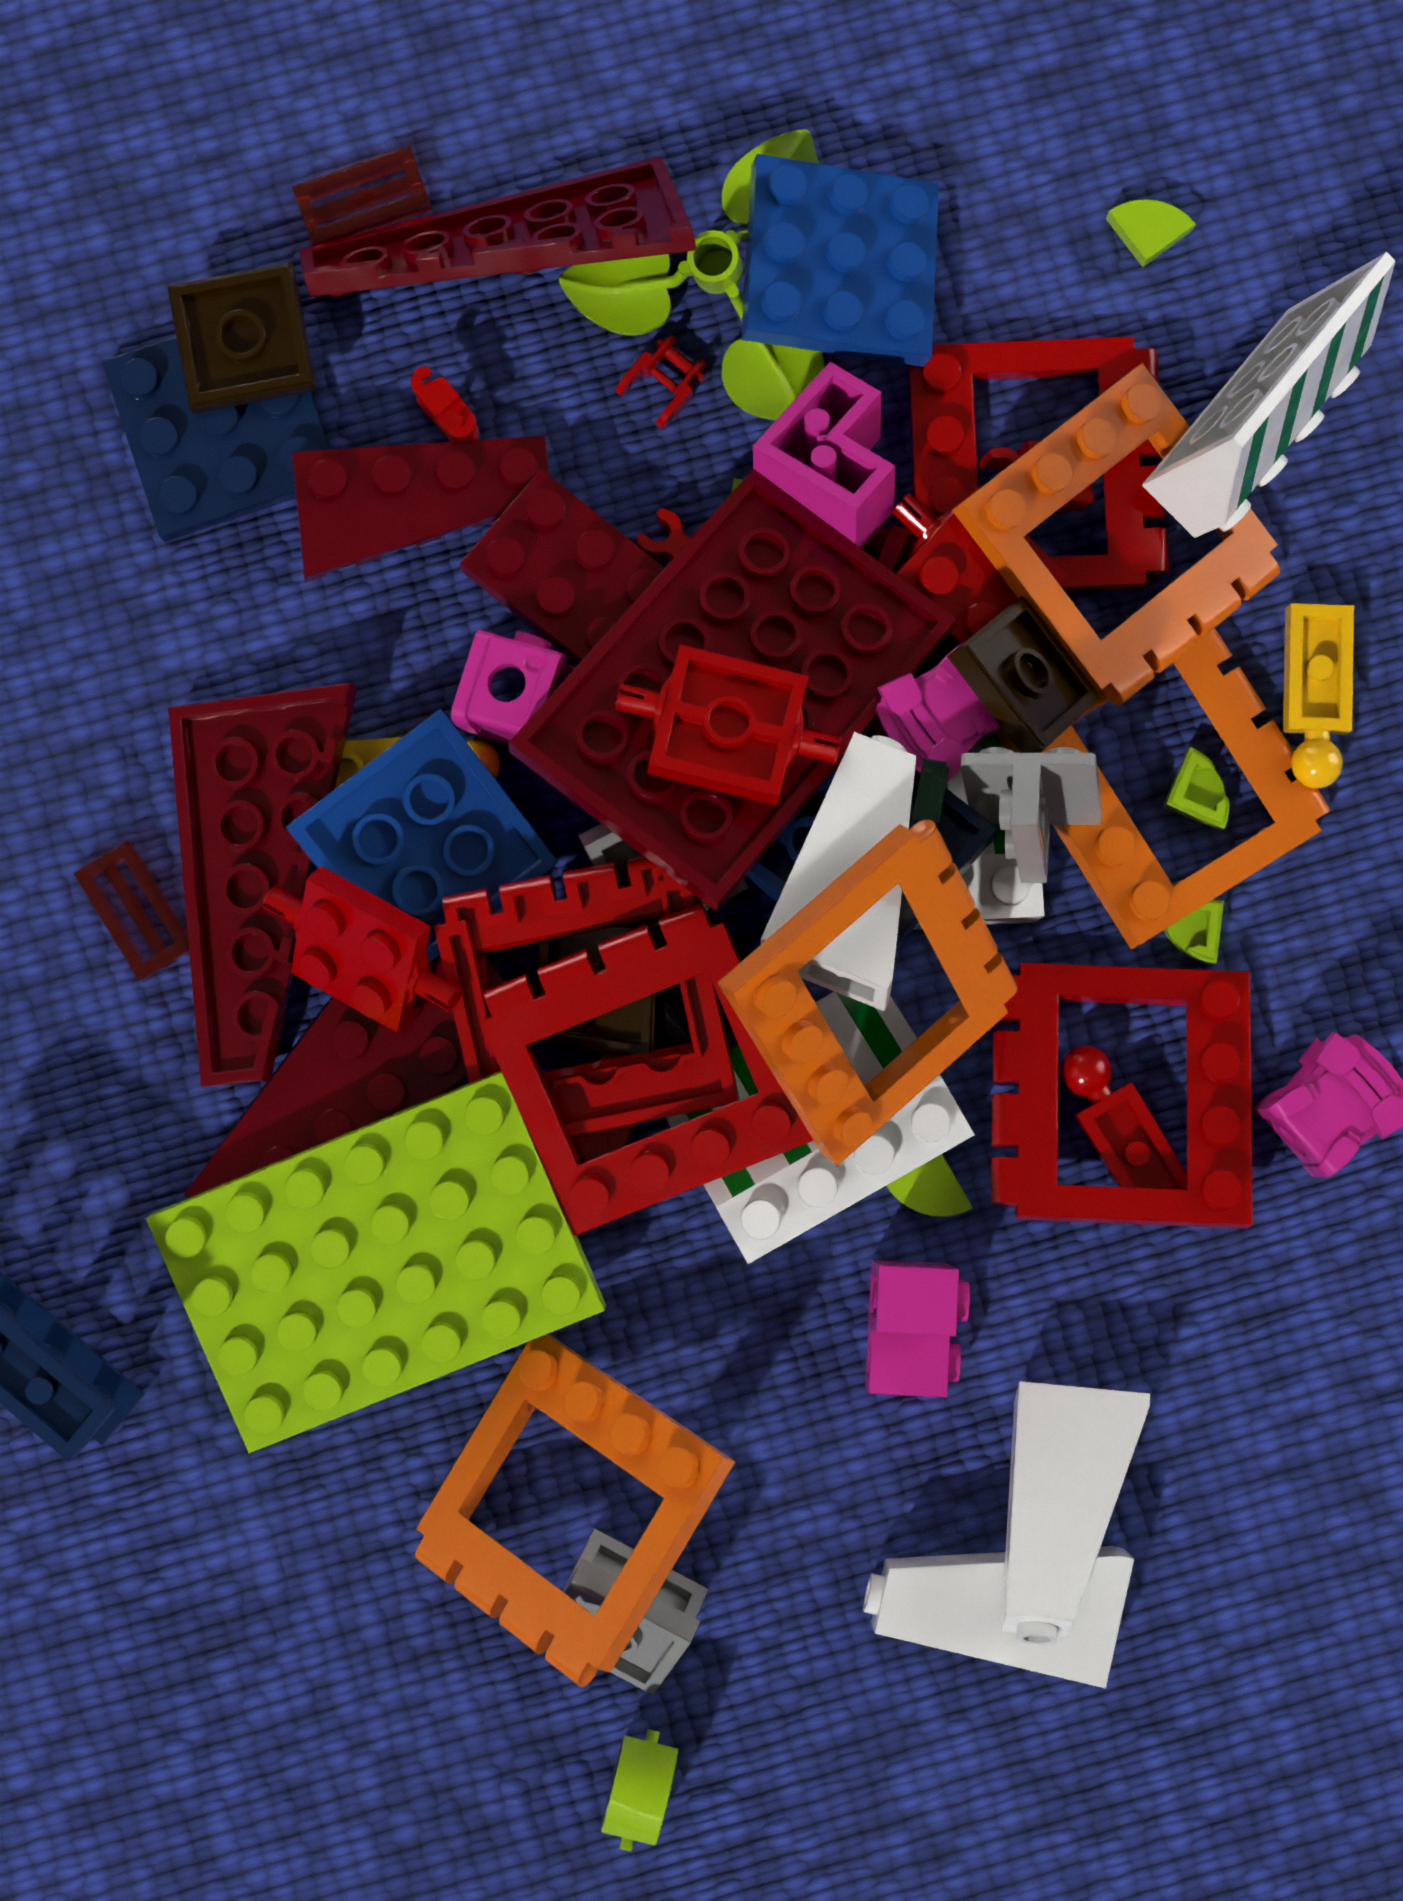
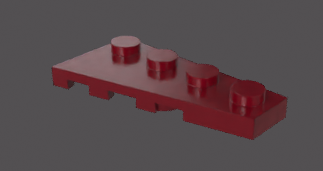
M545 436L292 452L304 583L324 577L328 572L353 564L358 566L380 559L384 554L416 544V546H420L441 539L442 535L470 526L475 528L496 521L540 469L549 475Z

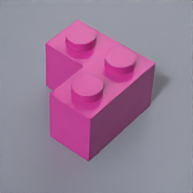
M829 362L752 446L753 469L862 548L891 515L890 511L894 508L895 465L870 451L881 439L882 392Z
M871 1260L865 1389L869 1394L947 1398L948 1382H959L961 1363L960 1343H950V1336L956 1337L957 1321H968L970 1306L969 1282H963V1279L959 1278V1269L946 1263Z

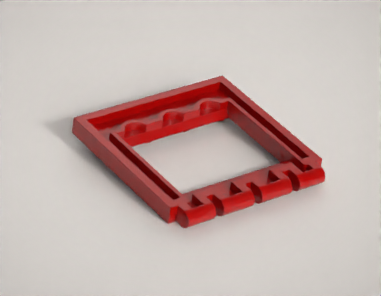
M1134 337L932 345V357L924 367L907 365L913 498L936 519L951 512L972 489L978 486L973 381L1098 376L1100 396L1141 363L1144 364L1159 384L1157 350L1152 348L1134 349ZM1148 439L1103 474L1108 554L1050 557L1068 575L1060 584L1065 592L1143 589L1147 585V576L1169 574L1167 529L1161 527L1144 528V521L1166 518V509L1142 486L1157 466H1141L1140 460L1161 457Z
M645 856L627 859L631 884L626 885L620 884L615 862L563 872V881L567 897L557 898L551 875L500 885L499 893L503 908L500 911L494 912L488 888L443 897L442 906L446 922L436 924L434 930L446 981L462 988L460 999L453 1008V1014L469 1083L501 1070L480 1023L484 1017L491 1014L483 995V991L486 989L478 958L479 954L664 917L697 904V897ZM708 972L679 983L692 1039L691 1043L650 1051V1053H636L542 1072L569 1136L726 1106L739 1101L740 1097L719 999Z
M702 902L658 919L667 942L658 947L647 924L599 943L598 949L606 967L602 970H596L587 949L537 969L539 979L545 991L541 995L537 996L527 974L483 991L484 999L491 1015L481 1020V1026L573 1236L814 1141L718 985V982L742 961L725 920L712 924ZM708 972L759 1093L581 1163L530 1044Z
M1020 963L1018 975H1012L1017 984V991L1004 1004L1008 1013L997 1022L1017 1024V1031L993 1032L992 1083L999 1086H1016V1094L1000 1093L992 1095L991 1146L999 1149H1016V1157H995L991 1159V1204L996 1206H1014L1015 1219L1245 1229L1252 1226L1250 972ZM1059 1001L1186 1006L1187 1190L1057 1185Z

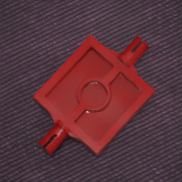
M977 486L972 489L959 504L979 490L980 487ZM909 492L890 513L894 514L917 539L913 543L908 558L894 573L957 619L953 631L946 638L956 648L1018 599V597L953 511L934 519ZM1025 535V540L1060 585L1068 575L1028 535Z
M681 644L679 645L673 672L661 687L660 693L626 685L621 682L615 705V711L620 710L653 719L655 740L648 763L647 774L775 806L778 804L785 773L795 761L797 754L835 765L842 741L841 736L837 737L803 728L805 722L802 703L809 676Z
M320 866L306 879L303 901L284 891L278 885L271 887L265 895L262 909L289 922L295 930L296 943L291 973L311 986L356 1009L366 1017L372 1018L398 1033L411 1020L417 995L439 1006L447 1013L459 1001L462 988L430 972L426 948L431 926L323 866Z

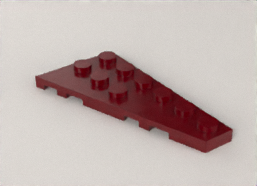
M661 156L299 249L302 272L310 297L320 295L337 297L354 291L513 272L516 274H530L546 268L697 251L692 225Z
M351 683L168 707L201 1087L271 1080L294 976L291 973L296 936L292 924L262 909L263 899L271 887L278 885L284 891L303 901L306 879L317 870L316 866L285 827L335 789L357 686Z
M479 954L478 958L485 989L487 990L504 983L505 980L487 954ZM439 955L429 963L430 972L446 980L441 956ZM417 995L411 1020L396 1033L333 997L185 1192L184 1196L186 1199L437 1097L465 1080L468 1075L453 1009L447 1013L444 1009Z

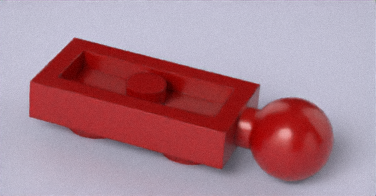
M1087 1045L1078 1046L1070 1050L1061 1062L1060 1075L1062 1082L1072 1093L1086 1096L1091 1104L1073 1116L1115 1186L1187 1190V1173L1133 1083L1128 1082L1112 1091L1108 1084L1112 1073L1111 1064L1104 1052L1096 1047Z

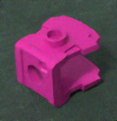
M478 630L474 636L452 705L451 720L460 730L471 733L479 740L509 747V741L555 691L557 682L562 683L576 667L565 662L567 656L564 653L551 650L552 643L544 638L525 632H516L514 639H509ZM507 667L522 671L526 680L525 689L522 694L510 702H501L495 699L491 691V683L495 674Z
M946 655L930 671L915 679L912 673H907L877 687L881 699L880 703L875 707L878 720L871 729L880 736H885L899 742L908 753L916 755L915 771L924 779L930 780L934 778L939 783L945 782L948 785L961 771V755L968 753L967 751L978 741L1001 727L948 659V655Z
M1332 1032L1322 1042L1316 1038L1298 1061L1301 1067L1284 1087L1271 1092L1253 1108L1256 1114L1261 1119H1265L1300 1159L1302 1166L1312 1177L1328 1178L1342 1169L1359 1150L1358 1146L1377 1134L1382 1140L1403 1128V1080L1383 1055L1364 1039L1355 1034L1343 1038L1337 1033Z

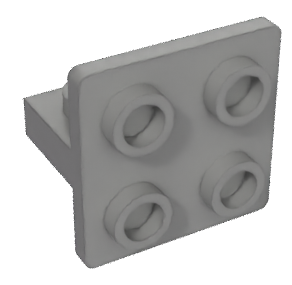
M990 747L981 750L979 753H963L961 755L960 768L968 805L990 823L1000 824V829L1005 830L1006 859L1017 860L1021 883H1047L1050 824L1098 825L1102 823L1101 793L1097 759L1094 753H1082L1070 747H1057L1048 750L1046 753H1015L1007 748Z

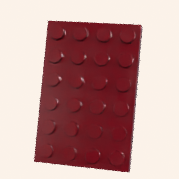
M753 469L509 741V752L704 903L717 911L840 765L854 732L865 735L878 720L875 707L880 703L881 696L877 687L907 673H912L914 677L953 631L957 619ZM680 644L809 676L802 703L805 722L803 728L842 737L836 764L797 754L795 761L785 773L777 806L647 774L648 763L655 740L653 719L620 710L615 711L621 682L626 685L660 693L661 687L673 672Z

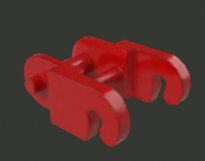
M673 334L665 341L659 339L655 343V347L658 349L653 355L645 350L623 376L615 389V392L623 397L629 391L631 383L636 384L642 376L648 378L652 375L673 392L674 399L661 413L656 422V425L662 430L668 426L670 418L672 416L677 417L693 398L692 384L696 380L701 383L706 377L702 372L707 362L702 359L694 364L674 347L677 338ZM665 358L686 374L679 384H676L657 368Z
M428 366L416 369L411 377V387L417 396L418 405L441 433L443 432L450 442L478 440L479 428L474 414L447 380L442 376L423 384L425 379L431 377V369Z

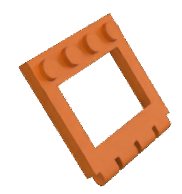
M1143 363L952 510L1018 598L1023 596L1095 691L1102 690L1107 698L1118 706L1125 703L1154 678L1152 670L1158 673L1165 670L1198 642L1197 634L1199 636H1206L1241 607V599L1245 601L1251 599L1280 574V567L1270 554V551L1278 544L1250 508L1245 516L1229 530L1223 532L1219 527L1215 530L1223 539V542L1101 640L1025 540V535L1147 439L1161 458L1164 459L1190 428Z
M1216 628L1206 636H1199L1197 634L1198 642L1173 663L1275 823L1261 829L1256 835L1187 878L1174 884L1169 880L1099 767L1102 823L1098 825L1052 824L1131 950L1320 833L1322 830L1315 820L1331 811L1318 789L1307 787L1298 779L1291 782L1287 777L1285 771L1292 768L1291 760L1294 751L1274 719L1258 729L1251 719L1267 708L1240 666L1224 676L1217 666L1233 655ZM1102 690L1097 692L1100 698L1073 724L1110 702ZM1072 725L1041 752L1046 753L1048 750L1057 747H1070L1082 753H1089ZM1000 728L995 735L1002 746L1015 753H1020L1007 734Z
M932 820L919 821L910 829L901 824L895 827L718 982L719 987L820 1152L836 1166H839L1008 1013L1004 1004L1017 991V984L1002 955L997 952V945L980 911L975 908V901L957 866L951 862L952 856L936 824ZM899 884L960 1001L864 1086L802 981L798 971L892 888Z
M546 1334L527 1342L416 1527V1530L423 1534L424 1537L415 1551V1558L446 1583H454L455 1590L494 1619L500 1616L499 1624L537 1654L546 1652L545 1660L579 1687H585L592 1681L598 1670L610 1673L735 1464V1461L556 1338ZM535 1408L542 1411L664 1498L595 1616L469 1521Z

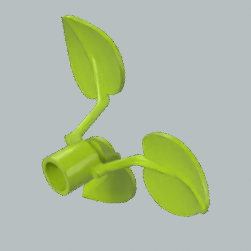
M796 130L773 137L752 149L733 166L724 181L722 189V208L730 220L737 224L748 226L751 165L757 154L819 164L813 138L808 130ZM748 228L740 232L729 230L724 233L710 230L699 234L694 238L697 251L687 252V261L680 262L678 271L671 276H668L671 266L669 254L572 265L559 276V283L566 296L581 314L598 326L620 335H643L656 330L666 323L672 308L667 289L680 286L689 276H693L697 285L708 293H726L742 322L744 300L736 285L741 279L743 264L736 245L747 242ZM740 338L733 342L725 352L721 371L723 386L730 399L744 412L758 418L776 421L825 368L823 353L745 341Z

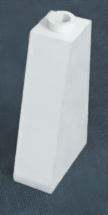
M854 732L764 930L761 944L895 827L901 824L909 829L916 755L908 753L899 742L885 736L876 735L869 738ZM899 884L892 888L798 971L800 977L885 1011L890 1000L902 896V889Z
M1019 1381L1013 1412L1001 1631L1017 1632V1640L1038 1645L1054 1644L1057 1642V1637L1068 1638L1150 1407L1149 1393Z
M1114 1546L1100 1547L1068 1638L1057 1637L1056 1643L1048 1645L1021 1642L1016 1639L1017 1632L1001 1631L1006 1552L885 1559L882 1575L873 1573L870 1575L864 1598L863 1612L873 1614L871 1624L875 1634L1106 1688L1134 1558L1122 1548Z

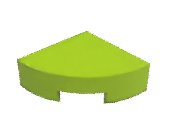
M1148 199L1134 200L1116 206L1108 211L1105 218L1142 267L1190 234L1196 225L1180 209L1165 202Z
M1190 746L1184 754L1163 807L1218 831H1222L1226 827L1230 807L1223 781L1212 761L1206 755Z
M1211 900L1165 929L1164 932L1170 942L1179 951L1195 961L1209 965L1217 964L1224 901Z
M942 1154L886 1185L889 1192L900 1203L922 1214L943 1217L958 1215L973 1209Z

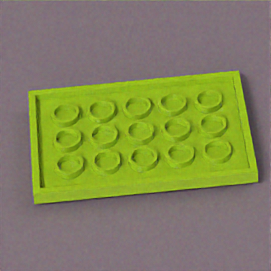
M501 1070L168 1206L145 1218L248 1453L601 1313L606 1308V1303L577 1235L573 1236Z

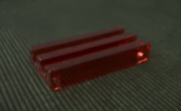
M410 145L292 186L313 246L380 229L432 211ZM405 169L407 174L405 177L351 193L348 197L313 208L311 204L313 200ZM413 192V195L347 217L345 219L327 224L322 227L319 226V224L327 222L329 220Z
M125 841L74 873L139 981L145 982L153 977L155 972L162 968L166 969L174 964L176 959L189 954L188 932L133 842ZM120 861H126L175 941L170 947L167 948L116 865ZM102 872L106 874L155 954L149 960L145 961L96 881L95 877Z

